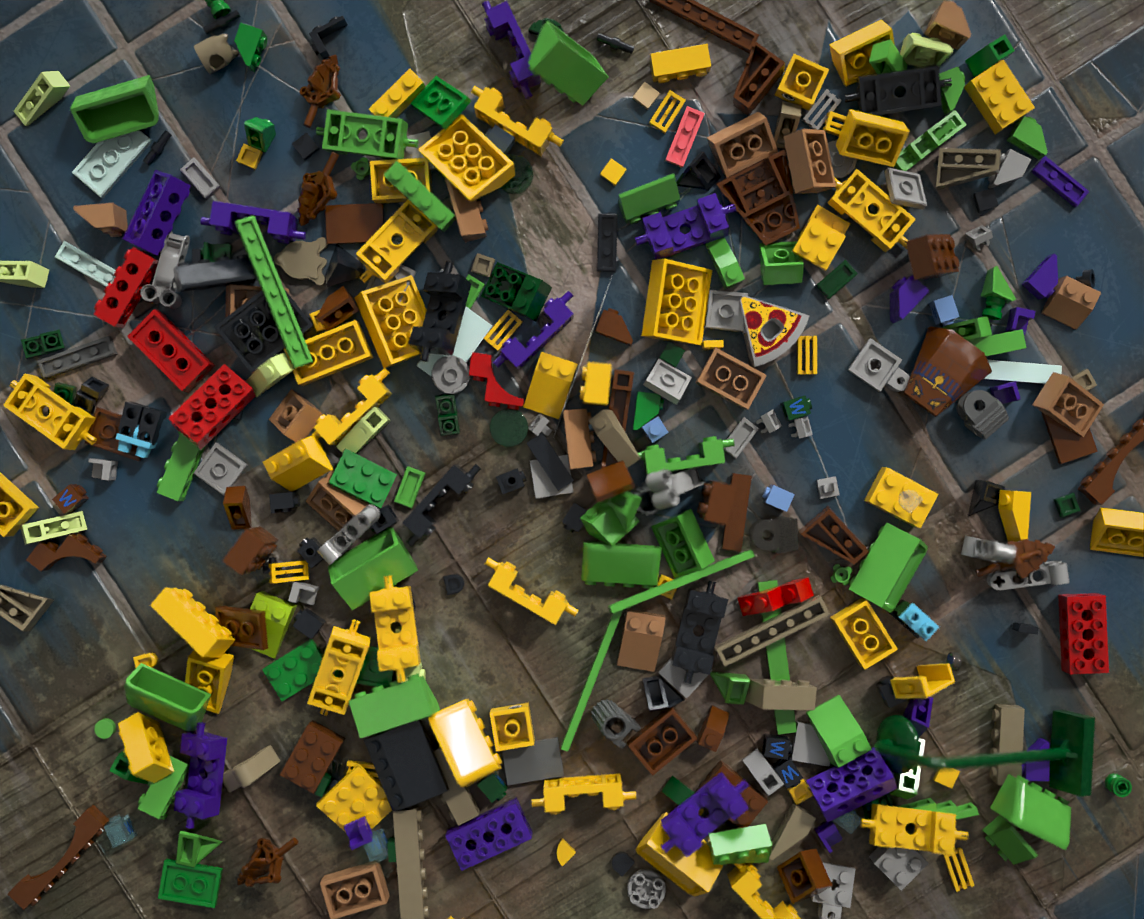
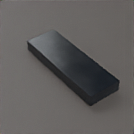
M598 213L597 272H616L617 214Z
M543 433L527 442V445L558 491L574 481Z

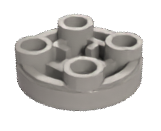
M652 869L638 870L628 881V896L630 901L639 908L655 909L665 897V882L662 876Z

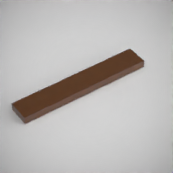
M649 0L749 54L754 41H757L759 34L694 0Z

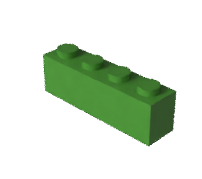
M398 161L384 174L386 179L443 233L457 219L442 202Z
M178 431L180 436L178 441L174 442L171 452L173 453L171 458L165 463L164 470L166 471L164 476L158 481L157 493L176 501H184L195 475L193 473L199 465L205 447L200 450Z

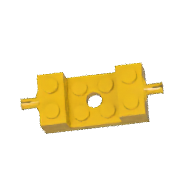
M476 86L473 87L471 93L479 97L474 105L476 117L492 127L497 125L515 137L516 142L541 157L550 142L559 147L562 146L564 140L554 135L553 127H551V123L547 120L535 118L527 131L525 125L518 121L514 123L509 120L510 117L506 113L502 112L505 107L502 94L495 88L490 90L487 87L481 90Z
M858 169L842 183L835 178L836 187L834 188L836 190L833 197L827 202L841 215L846 213L873 236L871 241L884 252L890 250L896 242H899L907 249L905 241L909 240L903 235L916 220L900 205L892 204L890 197ZM871 204L878 208V212L875 215L870 214L868 211V206Z
M407 200L356 253L357 259L367 269L359 279L366 283L373 275L384 284L388 283L398 273L401 264L423 242L426 243L438 231V227L413 203ZM400 235L403 241L401 244L396 245L391 241L392 237Z
M384 367L375 376L372 374L364 376L359 381L360 385L357 388L367 400H361L355 406L356 410L352 414L347 413L341 421L335 415H322L316 420L317 425L314 427L316 431L311 436L317 435L318 439L322 436L329 445L339 444L365 414L374 406L379 407L392 395V392L382 383V380L390 372Z
M24 374L19 382L16 380L11 382L10 387L14 390L3 406L61 448L75 450L83 439L90 443V445L97 441V438L88 433L96 418L82 408L72 406L50 390L51 386L39 377ZM47 406L50 409V413L45 417L42 411Z
M488 557L485 565L495 571L488 586L555 625L563 611L574 617L576 616L578 609L569 605L565 598L566 595L557 590L555 593L551 591L543 604L541 603L542 599L534 594L529 596L524 593L525 589L517 584L511 585L518 573L515 570V565L508 561L506 563H497Z
M392 575L384 576V589L370 592L372 612L375 615L379 646L377 651L379 670H394L397 673V682H401V679L403 682L406 681L404 669L420 665L421 659L411 586L393 587ZM393 622L401 624L402 629L400 632L395 633L391 630Z
M353 619L349 629H342L336 626L332 629L307 704L320 707V714L322 715L324 713L327 716L329 711L345 715L371 639V637L357 632L360 624L358 620L355 627L356 620ZM341 670L344 673V675L342 677H336L334 676L333 671Z
M620 773L544 779V797L532 799V807L544 806L545 812L559 814L561 811H565V795L577 797L579 794L587 793L589 796H595L599 792H603L604 808L608 807L609 810H616L620 808L619 806H623V801L636 800V791H622Z
M872 804L871 820L861 819L862 823L868 824L860 823L861 827L870 828L869 844L876 846L898 847L954 855L956 839L968 840V837L960 836H968V832L956 831V814ZM908 823H912L915 827V831L912 834H908L905 830Z
M753 863L734 864L735 867L727 874L731 887L761 919H801L797 914V910L791 904L787 905L782 901L773 909L766 900L763 902L757 891L762 886L759 879L761 876Z

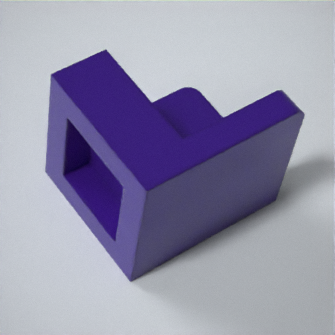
M1020 307L1010 309L1006 332L1023 329L1025 335L1028 321L1034 319L1036 311Z
M1016 381L990 387L992 397L997 398L1002 404L1021 400Z
M365 816L344 825L345 832L350 840L351 850L373 841V832Z
M826 821L815 828L816 833L829 853L833 852L831 846L843 839L832 821L828 823Z

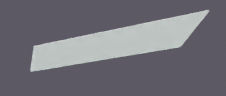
M605 294V296H604L602 305H601V307H600V310H599V313H598V315H597V318H596L595 324H594V326H593L592 332H591V334H590L588 343H587L586 348H585V351H584V353H583L581 362H580L579 367H578V370H577V372H576L574 381H573L572 386H571V389H570V391H569L567 400H566L565 405H564V408H563V410H562V413H561L559 422H560V420H561L563 411H564L565 406H566V403H567V401H568L570 392H571L572 387H573V384H574V382H575V379H576L577 373H578V371H579L580 365H581V363H582L584 354H585V352H586V349H587V346H588V344H589L590 338H591V336H592L594 327H595L596 322H597V319H598V317H599V314H600L601 308H602V306H603V303H604L606 294Z

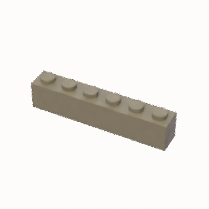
M817 595L716 645L715 648L724 666H727L830 615L822 597Z
M413 805L393 811L401 919L429 918V906H426L425 899H428V888L424 887L427 872L426 868H423L422 862L425 861V849H421V842L424 841L423 829L420 830L422 810L419 811L418 805Z

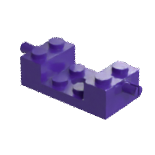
M485 1L482 3V6L486 12L487 18L484 20L490 36H494L496 41L507 36L511 46H515L518 60L510 64V80L514 88L518 87L519 92H523L526 100L530 99L533 95L529 88L540 84L541 81L540 75L535 76L529 70L530 65L528 61L531 52L508 2L505 1L491 7L490 2Z
M716 193L697 199V206L665 217H662L661 212L642 218L645 235L635 237V242L637 246L648 242L653 256L657 260L728 236L729 226L725 217L726 214L736 212V207L734 203L723 207L719 203ZM683 226H687L691 231L688 234H683L680 232V229Z
M213 201L210 218H201V225L212 226L216 231L221 232L220 234L232 236V233L239 234L235 221L255 216L256 221L261 222V225L268 226L267 233L274 240H277L278 243L289 244V241L294 242L296 239H306V232L297 231L298 219L290 212Z
M568 290L561 298L557 297L555 300L551 298L545 303L544 315L552 324L548 322L540 330L542 334L537 338L533 336L526 343L527 348L516 338L512 340L509 338L502 344V353L493 363L499 368L502 363L509 360L520 370L574 318V313L566 306V303L574 297L572 293Z
M203 722L197 723V731L183 733L181 739L180 753L190 755L191 757L187 789L176 791L174 811L184 813L187 816L186 828L188 829L194 828L195 817L205 819L219 815L227 738L204 732L206 723Z
M720 772L661 819L662 827L670 838L661 845L662 849L667 853L672 847L676 846L681 849L686 857L694 853L702 846V839L730 817L734 821L749 809L746 801L740 794L749 787L747 782L743 780L735 787ZM702 807L709 809V814L705 817L698 814L699 809Z

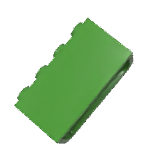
M547 21L544 24L528 61L530 65L529 70L535 76L541 75V78L548 85L553 84L559 93H566V96L573 103L577 101L583 106L609 76L590 52L551 22Z
M150 75L77 96L70 108L83 137L90 143L101 142L154 126L159 119L155 88Z
M886 522L885 526L880 528L876 542L872 543L869 547L867 558L860 563L858 574L851 579L849 590L882 609L892 612L923 560L928 546L919 538Z
M388 527L341 555L329 565L328 570L332 586L348 606L354 610L370 600V592L385 588L384 576L392 575L394 587L398 582L412 576L418 571V568L396 531L392 527Z
M583 541L581 580L585 581L587 585H596V582H604L605 586H615V583H623V587H634V584L642 585V588H654V585H658L661 547L622 543L610 546L604 542Z
M142 663L129 675L124 685L126 701L131 707L187 732L195 731L197 723L202 722L211 697L210 693Z
M417 673L408 676V681L397 682L396 680L389 683L390 687L384 688L381 685L372 688V693L366 694L363 691L354 694L355 698L349 700V704L360 738L431 716L440 711L439 704L424 676L419 677Z
M1008 774L990 808L1018 827L1066 850L1070 843L1072 807L1068 805L1069 801L1060 796L1056 799V794L1047 789L1044 792L1041 791L1043 788L1033 782L1029 785V780L1020 775L1014 777Z

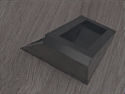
M701 151L676 183L680 187L709 191L721 176L706 154Z
M336 244L326 272L327 287L357 279L364 273L363 264L338 244Z
M976 480L967 517L999 505L1000 490H1005V486L985 480Z
M661 675L643 678L649 712L669 709L685 700Z

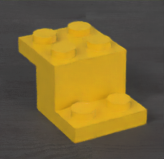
M817 205L797 238L798 241L792 252L826 271L846 237L844 234L851 223Z

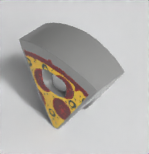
M748 296L741 297L740 306L745 324L743 336L751 367L755 368L764 365L785 353L802 334L809 315Z

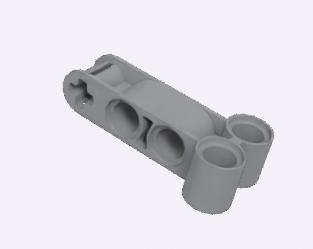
M171 231L164 241L165 245L160 254L153 282L141 289V297L152 304L161 303L170 309H177L182 304V298L176 293L177 286L173 269L178 266V263L185 261L190 237L173 234ZM155 290V296L150 299L149 293ZM173 295L174 301L168 304V297Z
M692 467L673 475L667 469L648 474L646 482L649 489L654 491L652 498L654 506L658 510L675 506L679 502V494L703 485L704 483H701L697 470L699 467Z
M373 505L366 506L337 534L317 550L318 554L331 565L379 519V510Z
M965 536L961 555L991 562L1011 563L1015 556V546Z
M1062 561L1045 562L1039 566L1040 569L1038 570L1041 576L1038 580H1034L1032 577L1035 572L1034 570L1028 574V577L1021 579L1017 583L1013 582V576L1017 574L1015 568L1004 571L999 570L988 574L987 583L996 590L1044 584L1069 583L1067 563H1062ZM996 577L1001 579V581H998V585L993 582L997 579Z

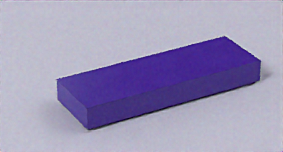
M1046 156L1041 158L1031 170L1036 177L1073 207H1077L1090 192Z

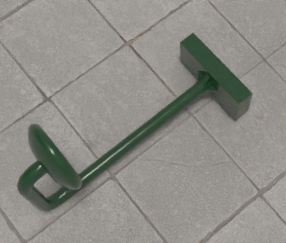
M1053 710L1050 749L934 758L920 754L919 736L912 723L901 715H891L886 717L879 725L874 748L881 755L889 770L897 774L908 773L915 766L930 770L946 771L1050 761V788L1080 797L1091 796L1095 717L1066 710Z

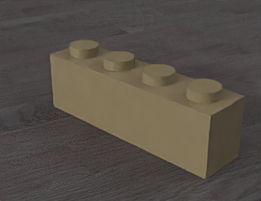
M995 704V709L992 711L994 729L991 731L993 748H991L990 754L1023 751L1024 708L1019 705ZM1022 763L992 766L989 771L990 778L997 785H1003L1008 774L1014 777L1022 776Z
M439 745L433 750L449 787V791L440 794V798L444 805H448L452 821H456L459 826L478 816L480 808L469 787H461L458 784Z

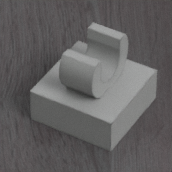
M983 225L965 233L966 240L971 242L978 251L980 250L979 245L981 243L989 246V239L993 238L992 231Z
M774 410L765 413L756 422L757 424L763 422L766 428L761 430V433H766L767 431L771 433L782 427Z
M540 413L528 427L537 436L540 432L548 436L552 431L546 426L549 420Z
M808 416L794 420L795 422L789 424V427L795 426L797 432L791 434V437L799 436L800 439L813 435Z
M836 476L816 480L819 499L839 495Z

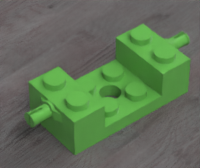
M327 109L325 128H316L318 130L316 135L324 136L322 149L329 153H332V151L343 155L353 153L381 157L384 160L404 158V151L407 146L418 148L417 144L419 143L418 139L407 138L408 123L400 118ZM365 129L368 135L365 139L361 140L359 139V132Z
M714 436L703 438V442L699 443L700 455L686 456L687 460L681 461L680 457L667 459L668 463H666L664 448H659V445L646 446V450L638 452V455L644 461L645 473L650 474L663 469L671 471L725 463L723 448L734 447L735 445L734 439L717 440V437Z

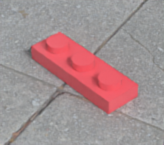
M688 106L686 107L665 159L666 162L683 168L705 113Z

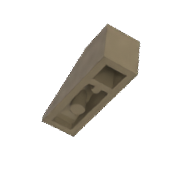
M602 410L589 419L597 436L618 462L623 460L626 468H629L641 460L612 410Z
M792 802L771 842L772 848L769 859H775L814 829L816 817L812 812Z

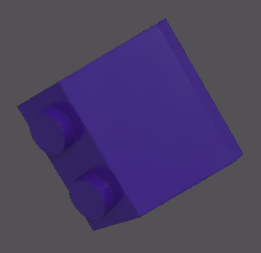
M913 275L907 278L904 276L891 287L894 290L889 294L890 321L896 323L903 320L929 292L919 280H914Z

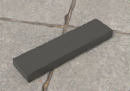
M107 336L37 360L43 379H48L117 355L112 336Z

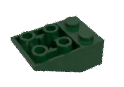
M497 262L481 297L536 322L552 287L539 278Z

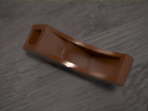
M78 533L68 535L60 547L51 540L40 541L26 561L42 572L50 570L55 563L69 556L82 557L95 564L102 563L107 556L102 553L103 550L100 547L92 546L87 542L88 539L84 535Z

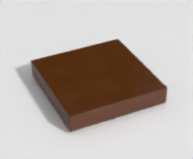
M623 460L587 474L598 502L635 488Z

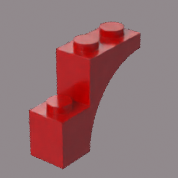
M472 352L469 376L473 377L474 381L484 382V378L487 379L484 401L489 402L488 406L500 407V404L508 405V409L519 410V407H523L524 399L509 394L497 382L492 368V355Z
M809 577L792 580L760 592L742 595L737 599L742 615L746 616L771 612L787 604L803 602L814 596Z

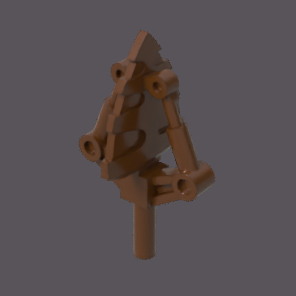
M331 55L328 57L329 59L322 60V63L317 65L313 74L309 76L307 80L308 86H303L299 91L311 105L303 124L307 128H311L318 109H323L330 102L339 100L341 96L337 91V75H339L340 70L337 55Z
M333 151L323 172L318 170V172L310 174L305 173L303 176L304 182L301 186V195L298 198L299 208H297L300 216L298 217L300 226L309 223V220H314L317 214L325 209L328 201L335 200L337 197V191L334 189L333 178L330 174L339 154Z
M1022 539V541L1017 542L1012 540L1007 542L1008 545L1015 546V556L1011 563L996 561V563L977 569L975 572L978 577L998 570L1004 571L1013 567L1020 578L1023 579L1028 577V574L1034 570L1040 569L1039 566L1048 560L1047 557L1049 554H1052L1055 546L1047 542L1045 544L1040 543L1039 540L1029 541L1028 539Z
M260 838L257 841L258 847L251 856L252 859L241 869L242 873L237 878V885L245 883L247 887H253L256 883L278 884L281 881L280 873L282 860H284L283 855L298 844V840L292 838L282 847L278 848L269 839ZM264 850V852L266 853V857L259 858V856Z

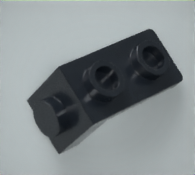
M343 16L333 17L329 23L323 26L319 25L309 33L314 42L311 46L315 54H320L323 60L330 55L321 39L348 25Z

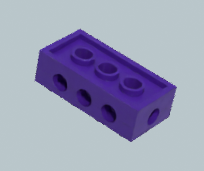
M155 170L122 239L158 256L159 252L164 248V241L167 235L173 229L172 224L175 218L181 212L183 201L189 196L191 185L170 174Z
M874 747L871 748L872 750L839 768L834 766L806 780L827 823L897 789L894 776Z
M516 797L459 826L456 825L449 828L445 836L461 871L532 839L533 832ZM508 823L511 827L505 828L503 824ZM490 831V832H492L494 835H493V836H487V835L485 834V832ZM468 840H474L476 844H470Z

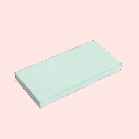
M138 130L98 142L72 173L103 199L153 141Z
M465 307L453 352L454 356L463 359L465 362L469 360L472 352L476 350L492 327L491 324L467 307ZM429 354L428 362L419 361L416 366L432 376L434 364L440 358L448 355Z

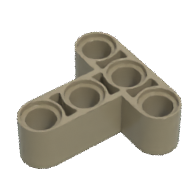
M269 745L249 759L224 772L223 784L228 793L239 787L244 788L278 764L280 759L273 747Z

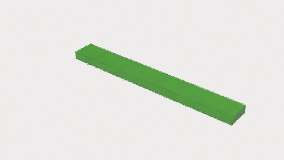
M255 216L235 221L293 368L296 369L313 363Z
M746 550L711 564L702 570L686 574L608 605L609 612H618L755 557L753 550Z
M777 580L757 582L758 592L778 586ZM781 607L771 612L761 613L762 622L781 614ZM784 637L766 646L769 677L771 680H790ZM774 709L777 734L797 732L794 710Z
M623 610L611 615L561 744V749L564 751H569Z

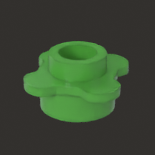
M365 157L351 165V169L356 172L358 180H363L368 174L371 175L369 161Z
M839 564L834 565L831 581L833 583L840 582L843 585L849 584L852 569L849 566L841 567Z

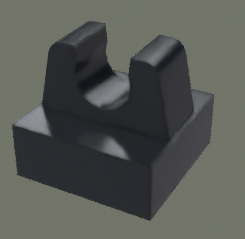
M91 377L81 385L80 391L97 398L98 402L102 399L104 393L108 391L109 384Z

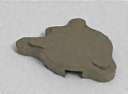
M321 237L314 242H291L275 255L274 261L290 277L300 280L310 279L317 285L322 286L326 282L322 271L327 265V260L320 257V253L328 246L327 239Z

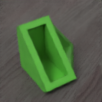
M998 266L989 269L981 297L994 296L1006 300V303L1012 302L1016 298Z
M628 491L609 498L607 503L614 510L627 534L642 499Z
M723 672L710 673L725 699V703L744 705L750 684V679L747 675Z
M180 831L176 863L195 867L196 864L223 841Z

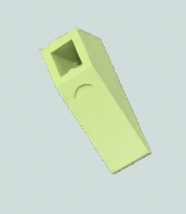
M374 406L358 421L336 447L342 453L346 448L357 454L391 420L378 407Z

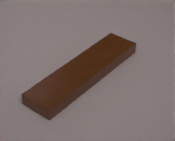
M732 473L730 485L736 486L737 490L728 525H725L722 549L740 552L742 550L752 478L750 475Z

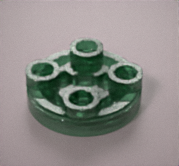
M510 154L507 157L514 163L515 176L500 188L509 194H520L526 191L532 184L533 169L529 161L524 157Z
M503 409L493 416L490 423V433L498 444L505 447H513L523 442L526 438L528 422L521 412L515 409Z

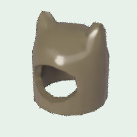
M227 34L210 36L194 45L198 57L209 74L226 67L239 54L237 50H232L227 43Z

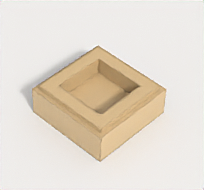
M644 82L633 96V99L648 110L660 93Z

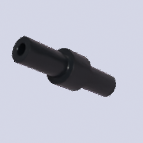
M235 10L225 16L221 15L215 18L216 21L204 26L203 29L206 34H209L218 28L223 29L227 27L228 23L241 16Z
M601 33L598 34L596 39L599 42L610 45V48L614 50L620 49L630 54L633 53L635 48L632 45L621 42V39L617 37L611 38Z
M165 130L158 141H154L150 148L152 149L143 161L150 165L157 154H161L164 150L163 146L172 135Z

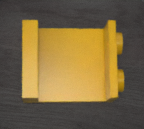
M949 663L916 666L919 673L918 677H896L890 680L896 699L927 698L955 682Z

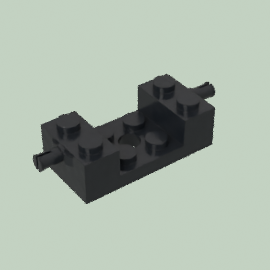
M936 64L890 73L863 75L856 77V93L845 94L844 98H849L845 99V103L857 101L859 112L876 116L942 106L940 88L951 87L952 83L947 82H952L951 78L940 80L939 65ZM898 86L905 88V94L902 97H896L894 94Z
M446 261L443 272L427 273L423 290L430 295L423 326H413L408 345L421 353L420 361L428 362L429 354L453 356L471 283L461 274H451L454 265L451 261ZM447 313V317L441 321V316Z
M454 464L402 522L414 533L406 541L411 547L422 537L430 536L436 529L434 526L436 521L427 513L437 505L435 501L438 497L443 498L450 490L448 486L458 494L468 493L474 486L472 483L474 477L481 470L477 464L469 472H466L458 464Z
M708 580L706 591L700 592L688 589L672 654L671 665L683 668L686 671L683 682L691 684L694 673L700 672L710 675L714 660L713 651L721 619L725 616L729 600L714 594L717 582ZM697 625L702 626L704 629L703 634L700 636H696L693 633V629Z

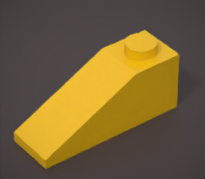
M1000 490L998 509L1008 542L1028 539L1031 492Z

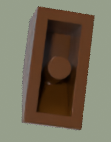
M342 286L327 297L317 315V319L329 331L358 312L359 308L352 296Z
M608 308V310L603 309L595 333L631 346L633 340L622 316L618 315L619 312Z
M246 486L226 487L223 505L232 530L251 528L250 498Z
M712 705L697 736V743L716 752L724 736L730 713Z

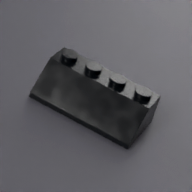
M247 254L238 255L237 259L229 260V257L217 258V262H210L209 259L197 261L198 264L190 265V262H181L173 269L178 292L258 281Z

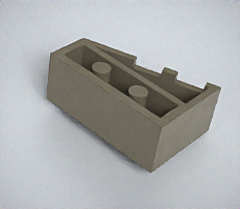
M940 148L936 190L999 174L1001 150Z
M0 584V616L22 631H31L54 601L50 598Z
M749 678L750 684L745 701L761 709L815 710L817 687L810 685L809 681L798 680V683L791 680L775 681L771 679Z

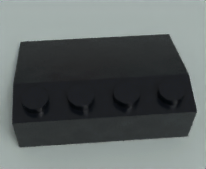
M262 290L214 326L252 374L270 358L284 352L285 345ZM285 290L304 336L315 327Z
M421 719L372 734L364 739L392 811L408 808L449 791Z

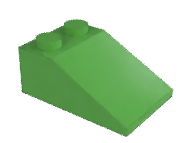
M840 695L815 707V710L806 712L832 765L839 768L872 750L864 732Z

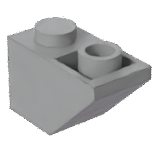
M1012 149L1001 153L999 174L989 176L988 181L990 183L987 188H996L1023 177L1031 159Z
M758 748L742 759L768 796L784 785L781 778Z

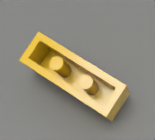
M708 44L650 54L649 61L653 82L666 83L674 78L684 80L691 75L701 77L707 75L711 69Z
M409 69L369 108V111L372 115L397 118L425 88L424 82Z

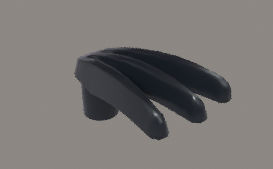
M335 759L332 761V782L328 786L329 791L346 775L349 766L345 767L340 776L342 762L339 763L337 770Z

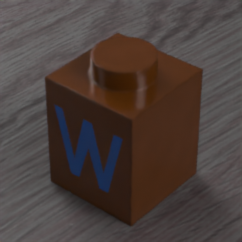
M69 484L52 500L64 514H70L89 498L86 495V490L81 485Z

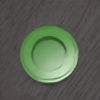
M104 718L95 725V733L102 739L109 738L116 731L114 721L109 718Z

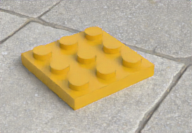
M359 763L316 804L343 831H345L344 825L364 816L372 830L392 811L382 785Z

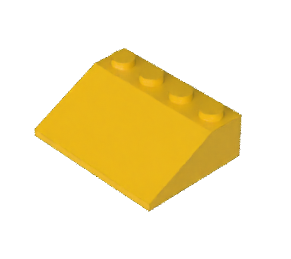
M463 114L459 115L446 130L442 129L418 149L470 202L502 187L515 176L514 163Z
M668 259L652 260L641 336L702 345L712 270Z
M412 275L362 291L354 297L383 368L391 367L421 355L420 352L408 345L413 326H423L427 311ZM410 280V285L407 287L406 282ZM401 295H403V298L399 303L398 299Z

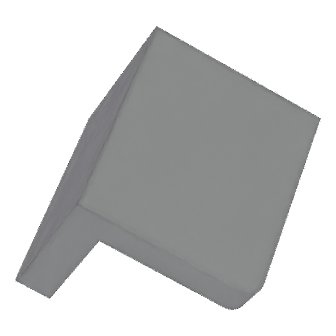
M89 458V462L93 463V478H101V480L108 481L116 480L118 461Z
M295 581L293 582L288 601L314 605L319 587Z

